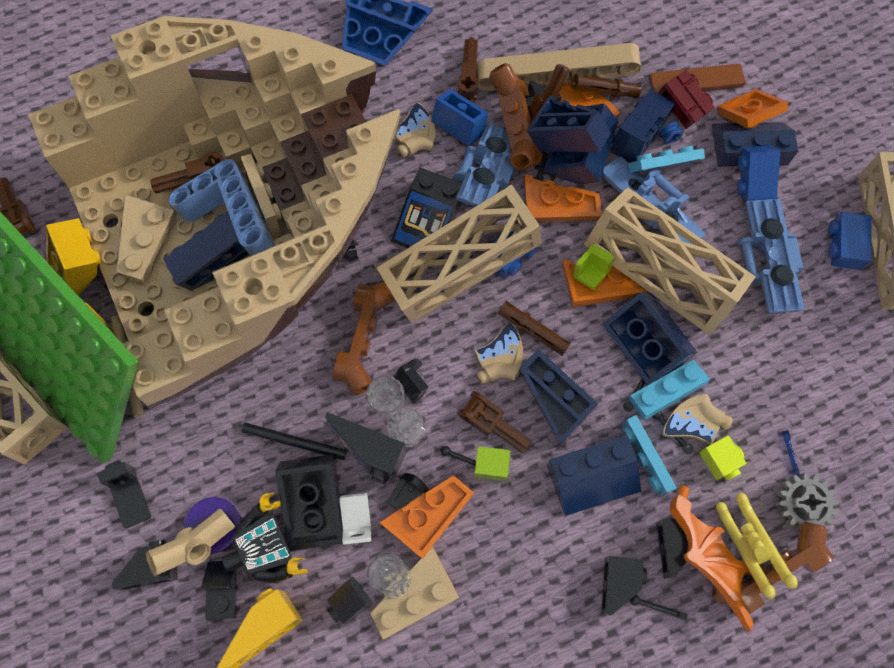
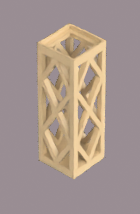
M879 152L858 175L865 215L872 216L871 251L882 310H894V258L892 276L885 269L892 253L894 254V175H890L888 165H894V152ZM883 194L881 215L879 216L876 213L875 208L881 198V195Z
M511 184L378 266L377 270L403 313L413 323L499 271L504 265L541 245L540 226ZM510 216L506 225H493L504 217ZM478 217H484L479 223L475 224ZM502 232L497 243L478 244L483 233ZM514 232L513 235L507 239L509 233ZM473 237L470 244H464L467 240ZM473 251H487L477 258H470ZM447 252H451L448 259L436 260ZM460 252H465L462 259H456ZM420 253H427L422 258L417 259ZM444 266L437 280H421L427 267ZM452 266H458L453 273L448 275ZM417 272L413 280L405 281L408 276ZM428 287L420 293H414L416 288Z
M628 187L604 210L584 244L589 248L594 243L604 249L599 245L602 241L608 250L607 252L615 256L613 261L615 268L708 335L714 332L734 308L756 277ZM637 218L657 221L665 236L645 231ZM677 233L692 244L682 242ZM616 245L636 250L646 265L626 262ZM693 257L712 259L720 276L702 271ZM733 272H734L736 275H738L739 277H741V279H740L739 281H738V279L736 278V276L733 274ZM643 276L656 279L661 289ZM671 283L690 288L700 304L680 301ZM698 315L708 317L709 320L706 322Z
M0 351V372L8 380H0V453L25 465L69 427L62 419L55 415L53 409L45 400L39 397L37 391L29 382L23 379L21 373L12 363L8 362L5 355ZM2 394L13 397L15 423L4 420ZM22 399L26 400L33 408V415L25 422Z

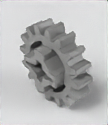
M802 473L799 477L797 475L790 476V482L785 481L781 483L785 490L776 492L782 500L776 502L775 505L783 508V511L778 515L779 517L787 516L788 520L785 525L793 526L796 524L795 531L799 532L800 524L803 522L823 526L834 524L830 516L839 514L837 510L833 509V505L839 504V500L832 499V495L836 493V490H828L826 488L829 484L828 480L819 482V475H811L809 478L808 473ZM794 490H796V494L791 498ZM805 500L809 502H815L816 504L808 506L805 504H799V502Z

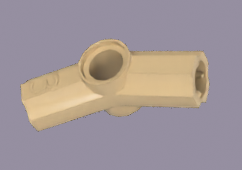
M218 509L196 528H185L176 535L175 540L149 550L146 553V559L151 572L156 576L186 562L191 565L204 562L211 552V546L235 526L221 509Z

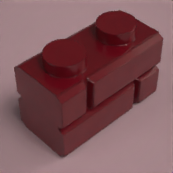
M687 69L667 82L658 91L662 96L675 102L672 111L685 129H688L715 108L711 96L701 90L698 86L697 77L694 74H690Z

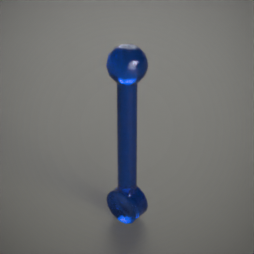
M788 430L782 431V435L786 443L794 475L799 477L800 472L790 441V433Z

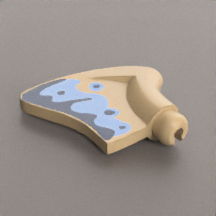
M420 103L413 105L409 114L399 126L396 141L400 145L397 146L396 151L398 154L401 153L402 158L407 157V155L411 156L421 150L432 151L434 147L435 125L431 122L432 118L427 110Z
M508 323L491 343L475 350L478 361L483 369L477 373V378L483 385L489 381L492 383L502 378L516 381L520 374V367L523 364L522 341L514 324Z
M702 394L684 401L671 413L663 427L662 435L664 437L694 438L710 446L713 444L719 428L729 429L733 419L731 416L725 415L724 411L713 406L708 394Z

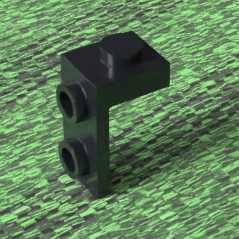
M116 461L106 465L105 470L97 473L100 484L110 488L124 528H130L151 518V513L134 467L126 462Z

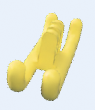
M739 493L736 496L737 503L748 522L741 527L744 538L735 524L727 505L724 502L717 503V513L764 597L773 599L776 596L774 587L769 583L759 565L768 560L771 561L785 586L791 590L796 589L798 586L797 578L791 574L756 516L747 496L744 493Z

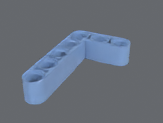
M231 159L220 162L180 186L169 196L170 205L187 222L195 221L225 203L238 240L251 256L275 247L250 182Z

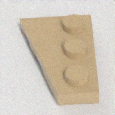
M251 154L241 156L246 175L273 240L280 238L282 235L277 220L282 219L277 203L271 204L269 200L273 198L269 183L263 184L261 180L265 178L260 162L255 164Z
M125 194L117 273L120 276L145 284L177 215L173 209Z
M433 547L370 613L383 640L459 598Z

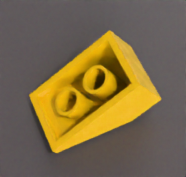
M79 218L46 225V262L78 296L97 276V265L101 264L97 249L92 250L90 245V232L87 227L83 228Z
M270 588L256 598L258 603L249 610L217 668L241 667L304 621L286 592L279 589L273 591Z

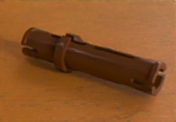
M575 74L571 82L573 90L611 94L615 98L625 96L637 99L642 89L639 83L623 82L620 78L610 80Z
M507 300L498 312V315L516 325L517 330H523L560 356L564 355L571 342H568L530 317L531 314L529 312L524 313Z

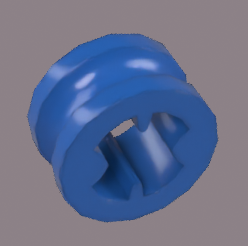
M678 122L666 125L659 132L660 137H664L665 145L675 142L683 136L684 131L678 129Z

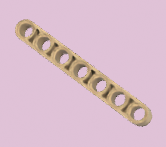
M634 43L487 58L478 61L476 66V76L479 82L478 88L482 91H495L496 88L489 79V75L494 68L503 63L510 64L516 76L523 80L528 87L529 81H534L540 85H548L557 64H562L569 68V73L564 83H571L575 74L604 79L634 76L641 71L639 46Z

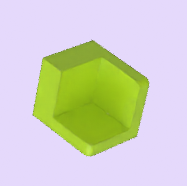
M593 243L577 261L573 278L592 290L596 289L611 271L615 256Z
M478 447L473 478L506 482L510 450Z

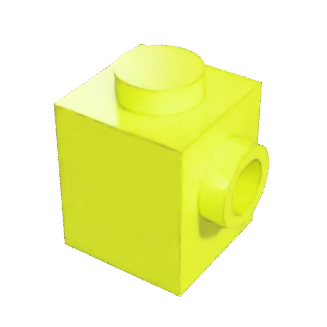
M729 435L699 452L716 481L722 477L726 481L741 474L738 468L747 464L744 460L743 451L738 445L733 443Z

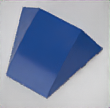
M346 0V20L344 21L342 50L386 66L431 14L433 8L414 1L408 3L402 0Z

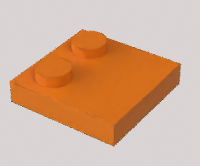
M754 89L718 105L717 111L718 115L740 124L745 128H753L761 122L788 111V102Z

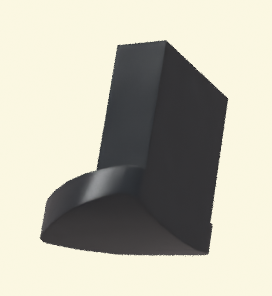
M418 358L399 367L394 377L395 382L413 403L419 401L429 388L416 372L423 365Z
M403 473L399 478L400 482L386 503L398 510L429 489L416 475Z

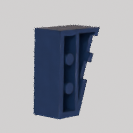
M650 89L645 97L641 96L633 112L627 115L619 130L615 132L611 153L618 157L621 156L628 163L637 161V156L645 153L669 118L675 102Z
M550 95L526 130L540 152H600L611 134L598 110L579 104L575 107L566 100L560 102Z
M226 212L217 216L203 230L197 231L186 243L174 248L171 254L163 260L176 284L193 291L214 280L213 272L239 262L250 254L240 244L229 213Z
M539 349L520 367V373L561 446L597 408L598 403Z

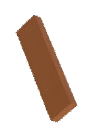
M740 63L687 69L690 74H694L697 77L698 86L703 92L740 88L746 84ZM686 69L650 73L651 89L659 93L658 91L667 82Z

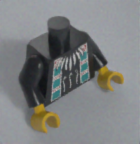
M274 492L263 494L260 498V503L245 515L235 529V536L232 539L236 551L221 557L227 573L243 566L248 578L253 577L257 582L274 584L289 579L294 575H305L307 573V569L298 570L297 567L298 563L301 560H305V558H292L273 512L268 513L269 510L279 508L281 504L280 501L272 505L269 503V498L274 495Z

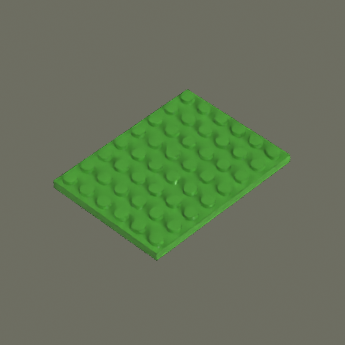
M0 212V348L8 362L14 363L20 370L23 379L27 382L30 381L36 388L39 397L42 400H46L53 407L55 415L68 424L71 433L83 441L89 454L97 457L104 464L113 457L139 361Z

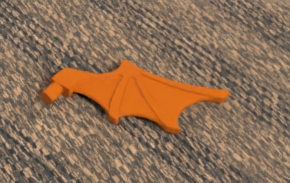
M681 485L678 488L677 494L671 500L670 513L687 537L688 551L684 554V558L711 581L725 598L746 632H750L753 630V620L742 602L741 581L745 574L750 575L751 573L745 562L737 560L725 546L721 534L725 532L724 529L719 526H708L690 512L692 503L687 500L690 489L687 486Z

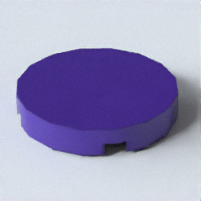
M219 497L205 498L194 504L187 513L184 528H196L218 509H221L235 527L211 546L210 554L223 552L234 544L232 537L235 536V529L241 522V515L237 508L226 499Z

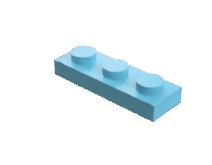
M693 146L679 148V153L673 154L672 150L658 152V157L652 158L651 153L637 156V161L628 164L629 173L705 158L704 148L694 150Z
M693 359L630 395L629 401L645 421L707 385L710 378Z
M635 415L627 419L622 424L624 428L622 429V435H628L630 443H632L637 452L635 456L641 468L645 467L650 476L648 482L655 493L659 492L662 497L677 489L638 417Z

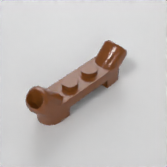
M503 63L490 72L489 79L497 90L511 148L509 163L516 170H525L539 164L542 160L543 152L538 150L526 131L532 123L526 102V97L529 96L527 86L523 80L516 76L510 64Z
M384 280L373 286L362 283L358 285L353 305L354 310L361 312L350 352L339 351L335 362L333 380L345 382L351 393L355 395L366 392L372 385V380L361 361L363 356H368L371 341H368V336L370 332L375 331L378 319L374 317L375 312L395 301Z
M803 522L800 524L796 548L790 552L789 550H784L779 553L791 573L801 566L805 570L814 573L833 560L834 556L826 547L828 530L825 526ZM772 564L767 567L765 565L760 566L771 585L781 580ZM752 575L744 582L741 581L742 602L749 614L765 605V602L759 595L761 591ZM713 585L712 596L715 601L729 605Z

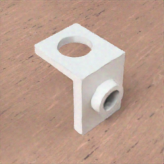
M367 493L340 496L343 545L370 542L371 521ZM354 534H363L362 536L351 537Z

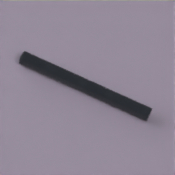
M246 422L242 426V433L323 455L334 454L335 458L341 460L346 459L348 452L346 449Z

